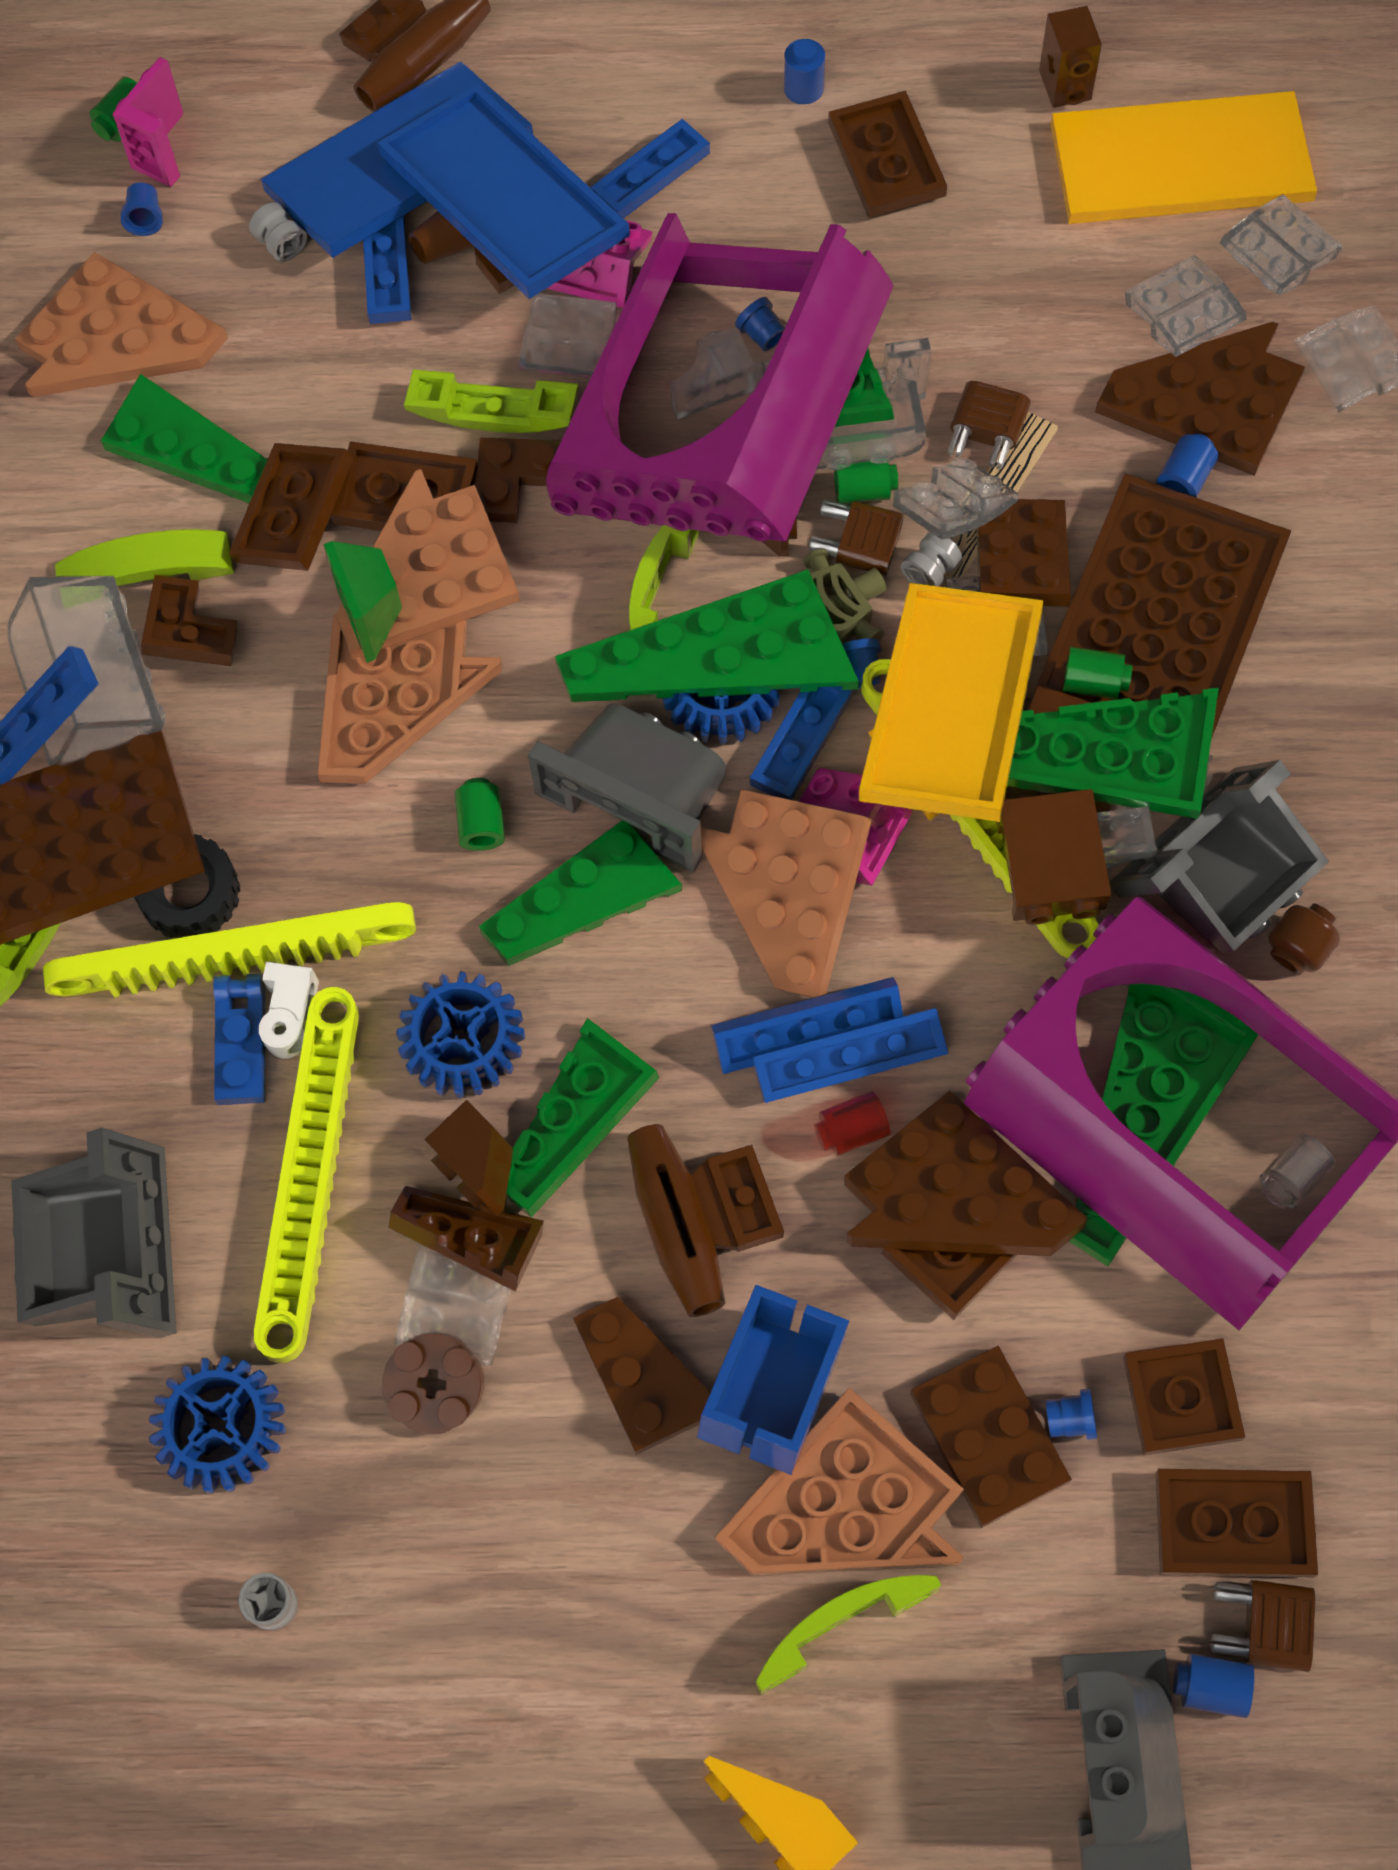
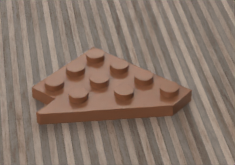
M93 252L16 337L15 341L21 351L43 363L24 384L28 394L37 397L136 380L140 374L147 378L203 368L228 337L225 328Z
M416 470L373 546L374 548H380L384 554L397 585L402 609L381 649L520 601L518 589L475 485L433 499L422 470ZM341 603L336 612V617L352 659L363 656V653Z
M333 614L318 765L320 783H367L501 673V657H465L468 625L467 620L381 649L376 659L367 663L364 655L352 659L336 614Z
M741 789L730 833L701 827L702 849L774 987L810 998L826 995L872 819L862 815Z
M849 1387L807 1434L792 1475L776 1469L715 1536V1541L751 1575L958 1566L964 1557L934 1531L932 1527L958 1499L964 1489Z

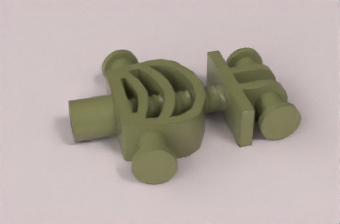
M818 549L806 555L803 560L806 568L812 569L810 574L841 643L847 642L855 635L860 639H878L880 641L884 631L880 627L875 629L870 624L872 606L868 602L887 590L886 583L880 572L876 568H872L852 579L841 563L829 566L827 562L829 554L826 549ZM828 586L830 587L831 596L827 597L824 589Z

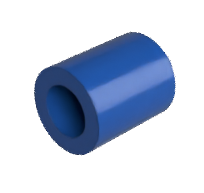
M798 39L790 43L785 50L784 92L787 98L794 103H814L824 92L825 50L821 44L814 40Z
M1201 434L1180 437L1160 472L1156 484L1197 498L1219 457L1213 442Z
M1188 1654L1186 1663L1177 1662L1173 1694L1181 1695L1182 1706L1186 1708L1247 1718L1250 1713L1254 1692V1667L1245 1663Z

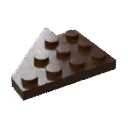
M1270 322L1114 370L1097 402L1095 413L1175 445L1180 437L1184 435H1204L1213 442L1214 447L1217 449L1219 455L1218 462L1255 476L1300 382L1305 367L1267 352L1278 327V323Z
M950 1090L844 1175V1185L872 1211L870 1215L847 1233V1243L851 1247H885L907 1250L1052 1256L1086 1227L1087 1217Z

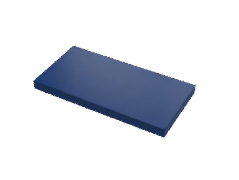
M460 61L263 177L261 181L264 191L275 202L279 203L289 213V216L334 258L427 201L380 156L377 142L476 83L533 134L532 124Z
M478 83L377 142L380 156L528 299L630 236L629 223Z

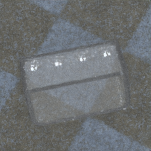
M114 576L29 577L9 618L7 630L9 646L24 692L26 693L68 646L84 650L99 683L42 745L49 766L54 764L65 766L85 759L89 753L95 750L107 751L129 743L132 738L138 735H151L160 732L165 724V712L155 697L152 688L151 671L144 665L139 650L138 634L135 630H132L127 616L126 599L119 592Z

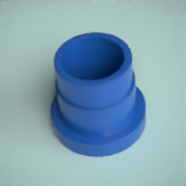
M134 183L127 189L125 204L121 208L120 220L122 226L128 232L138 236H149L158 232L162 227L163 214L159 207L158 193L150 184Z
M761 297L751 303L735 321L737 329L741 333H747L763 351H768L776 346L785 329L778 316L773 312V304L767 297Z
M858 639L842 644L858 678V688H861L866 667L878 660V654L881 652V645L878 639ZM880 675L872 680L873 686L881 682Z
M1090 1388L1080 1389V1395L1046 1400L1051 1438L1086 1435L1087 1440L1097 1439Z

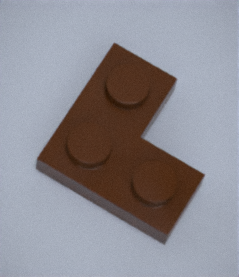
M480 437L475 487L490 522L517 523L521 485L547 486L546 476L548 468L561 440Z
M155 575L141 642V654L231 666L237 636V621L195 615L199 595L198 580Z

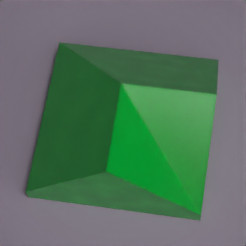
M335 541L325 543L323 546L337 592L367 663L376 659L402 609L397 585L380 548Z

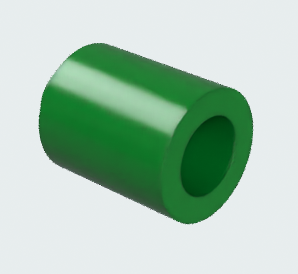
M122 77L89 112L93 130L106 141H122L113 112L116 110L119 101L127 97L137 84L136 81L129 77Z
M887 456L834 461V486L837 503L850 504L853 501L861 503L890 500L891 491L898 490L896 464H889Z
M1070 646L1064 675L1063 692L1117 700L1120 691L1128 692L1132 665L1124 664V654Z
M486 778L466 780L455 791L459 845L471 851H485L497 848L505 841L500 788L490 783Z

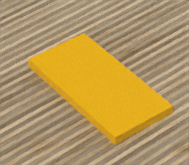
M1295 91L1052 113L1050 125L1069 224L1313 202L1317 194L1316 182Z
M915 583L909 584L859 787L860 802L1000 822L1042 617L1043 600Z

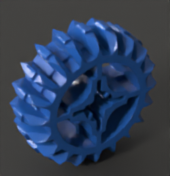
M772 689L770 694L724 695L723 697H698V693L673 694L674 698H663V706L666 712H672L671 719L675 726L684 724V731L690 734H694L698 730L701 731V740L704 744L711 738V735H718L719 742L724 745L727 742V735L734 734L735 738L742 742L745 738L744 729L757 734L760 730V721L770 722L773 712L771 708H777L780 702V694L778 693L780 689ZM745 701L741 705L731 708L736 702ZM697 702L706 703L713 709L704 707Z
M460 971L457 975V982L450 983L447 975L442 973L439 977L441 986L434 989L432 984L424 981L422 986L425 993L424 998L410 994L409 1003L414 1010H401L400 1019L406 1026L397 1028L396 1031L398 1040L404 1042L398 1048L402 1059H409L406 1064L409 1074L415 1075L420 1073L419 1082L423 1087L426 1088L435 1082L437 1094L443 1096L448 1091L450 1085H452L456 1097L462 1098L465 1094V1086L472 1085L474 1093L481 1095L483 1093L481 1082L488 1080L492 1086L498 1087L500 1080L497 1071L512 1074L514 1068L508 1058H521L522 1049L517 1043L525 1039L524 1028L518 1026L523 1021L522 1013L518 1009H513L515 1000L511 994L501 996L502 986L497 981L486 987L485 976L479 973L472 983H468L466 973ZM473 1005L476 1007L468 1011H460L453 1006ZM438 1015L442 1026L432 1036L433 1041L424 1047V1036L427 1027ZM498 1022L499 1031L496 1041L491 1049L484 1054L480 1045L481 1039L490 1032L489 1027ZM451 1023H453L457 1030L463 1029L464 1033L468 1030L471 1046L465 1039L459 1040L457 1035L454 1038ZM461 1057L470 1063L451 1065L445 1062L452 1058Z
M222 1356L218 1361L217 1369L214 1370L212 1362L208 1358H202L200 1361V1373L196 1374L189 1365H186L182 1368V1374L186 1380L181 1384L173 1378L167 1379L166 1385L173 1392L170 1398L164 1395L155 1396V1403L165 1410L164 1413L150 1415L149 1422L153 1426L163 1429L150 1435L149 1440L154 1446H164L156 1454V1460L161 1465L171 1463L167 1474L174 1480L185 1474L183 1484L188 1489L193 1490L202 1480L203 1490L208 1494H213L219 1479H221L223 1488L227 1492H232L236 1486L234 1476L239 1475L246 1484H251L254 1481V1477L249 1469L254 1464L263 1471L268 1470L270 1465L262 1457L265 1450L272 1454L280 1452L281 1447L278 1443L271 1440L270 1436L285 1434V1425L278 1421H272V1419L280 1417L285 1413V1407L282 1403L272 1402L279 1394L278 1389L274 1384L264 1386L267 1375L259 1369L250 1375L251 1365L247 1361L241 1360L233 1369L232 1360L228 1356ZM215 1388H236L232 1395L227 1392L224 1397L215 1402H206L198 1397ZM252 1400L256 1417L254 1430L248 1441L240 1432V1422L247 1413L245 1407ZM188 1408L194 1415L195 1425L187 1437L190 1442L183 1448L180 1428L183 1416ZM206 1411L213 1418L217 1417L227 1424L225 1427L233 1434V1437L229 1438L222 1431L218 1432L209 1426L210 1421L202 1412ZM222 1446L230 1447L237 1452L234 1456L220 1462L206 1463L197 1461L203 1454L208 1456L213 1450Z

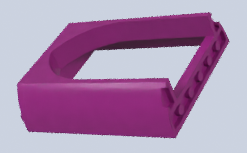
M667 213L548 468L546 485L551 507L558 513L566 516L579 514L594 516L604 521L617 519L632 521L641 526H648L649 524L666 525L679 531L693 529L708 531L717 536L730 534L750 537L756 541L776 540L786 542L894 287L881 264L869 250L864 251L862 254L853 244L845 239L844 236L847 230L837 224H830L819 251L811 252L691 243L677 214ZM672 282L800 292L762 379L753 393L731 417L695 442L658 456L643 458L633 453L621 443L618 414L622 393Z
M1138 896L1117 917L1110 913L1100 923L1093 934L1096 939L1088 949L1082 944L1076 948L1064 964V968L1067 969L1058 981L1052 976L1045 981L1034 996L1037 1002L1028 1013L1021 1008L1014 1014L1003 1030L1006 1033L1005 1037L998 1044L988 1061L985 1062L983 1060L968 1076L965 1083L971 1089L964 1104L1240 1331L1398 1142V1098L1147 901ZM1126 984H1151L1176 988L1207 999L1245 1023L1380 1131L1283 1247L1277 1251L1133 1134L1108 1109L1093 1087L1081 1060L1076 1034V1010L1079 998L1107 987Z

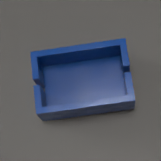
M755 1285L701 1414L697 1438L740 1454L742 1447L745 1446L751 1449L749 1459L792 1475L841 1350L849 1320L807 1304L799 1333L790 1330L798 1300Z

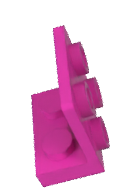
M161 57L155 61L150 69L143 72L139 82L127 97L119 101L113 116L131 168L172 187L180 177L167 134L182 117L183 110L169 63Z
M627 221L630 230L629 237L546 289L623 308L630 294L634 262L651 242L653 232L642 229L641 225L636 222Z
M819 768L799 802L862 815L872 819L856 878L857 883L872 886L913 811L908 808L860 802L859 787L862 775Z

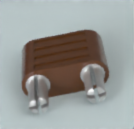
M979 381L967 382L950 426L953 436L948 447V454L953 457L958 443L955 458L961 457L967 439L994 446L989 460V465L994 468L1002 448L996 468L1002 469L1009 449H1013L1017 445L1031 404L1030 399L1022 393Z
M824 500L820 507V514L845 520L844 531L840 543L813 536L809 542V551L826 549L829 556L836 558L837 564L841 563L845 566L866 571L876 568L880 574L887 576L901 532L904 513L855 501L849 506Z
M1250 1580L1249 1586L1224 1582L1215 1583L1214 1590H1218L1213 1592L1215 1600L1247 1604L1245 1638L1214 1634L1210 1641L1213 1643L1243 1646L1245 1648L1211 1644L1210 1648L1213 1653L1242 1656L1245 1658L1246 1664L1305 1672L1311 1670L1315 1619L1314 1588Z

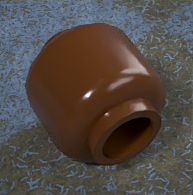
M1312 903L1309 908L1301 905L1289 907L1269 933V944L1273 948L1270 955L1281 966L1297 975H1301L1303 971H1318L1340 942L1339 933L1332 925L1336 918L1327 909L1316 903Z

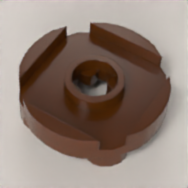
M443 1332L423 1333L399 1345L385 1366L382 1382L384 1398L388 1404V1411L391 1417L403 1423L407 1428L423 1434H441L463 1424L479 1406L484 1391V1373L478 1358H475L472 1351L466 1347L467 1345L461 1339ZM430 1369L438 1370V1378L446 1380V1389L438 1390L435 1397L427 1395V1388L421 1387V1378L427 1377Z

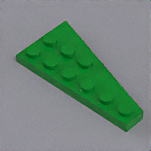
M808 569L555 656L556 666L571 702L626 700L630 695L656 694V698H674L673 694L698 693V697L770 694L772 689L800 688V692H817V687L842 686V690H858L859 685L858 678Z
M1219 688L1203 689L1201 694L1178 696V692L1161 694L1159 699L1136 702L1127 698L1058 707V711L1034 714V710L1022 711L1007 786L1051 794L1093 789L1094 800L1097 802L1198 819L1202 807Z
M1130 984L1101 1099L1123 1125L1174 1166L1259 1034L1231 1013L1195 994L1160 985ZM1077 1197L1075 1207L1087 1217L1086 1227L1069 1242L1109 1267L1127 1238Z

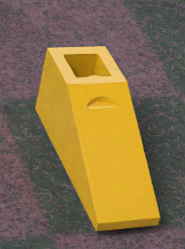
M708 1756L703 1761L710 1771L703 1778L704 1781L723 1803L730 1797L735 1800L745 1812L738 1821L758 1845L767 1839L781 1855L773 1862L779 1870H831L858 1844L822 1800L712 1756Z

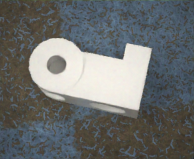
M266 962L262 980L269 992L272 993L269 1012L260 1021L259 1035L273 1056L289 1059L301 1052L308 1008L312 998L317 993L319 980L312 968Z

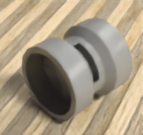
M277 202L263 205L253 214L250 220V233L260 243L266 244L267 251L278 262H286L293 259L302 251L306 244V231L296 221H290L289 213Z
M930 531L920 541V549L917 552H911L903 560L901 570L910 583L939 587L943 583V575L946 572L953 571L962 561V554L949 537L938 531Z
M273 1573L253 1575L244 1583L239 1593L238 1603L241 1613L248 1621L263 1630L276 1631L285 1628L292 1622L297 1613L298 1599L296 1592L290 1584Z

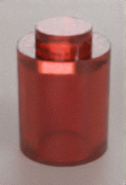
M874 1091L820 1111V1122L814 1124V1130L824 1151L832 1149L835 1156H840L891 1135L886 1113Z

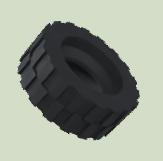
M194 834L204 865V873L209 879L208 892L201 902L191 907L175 906L166 899L164 886L134 897L150 926L156 931L160 930L163 936L168 938H181L217 932L221 929L220 926L226 921L229 922L233 916L234 908L238 907V892H241L237 879L238 875L232 862L223 848L220 849L215 841L204 839L202 835Z

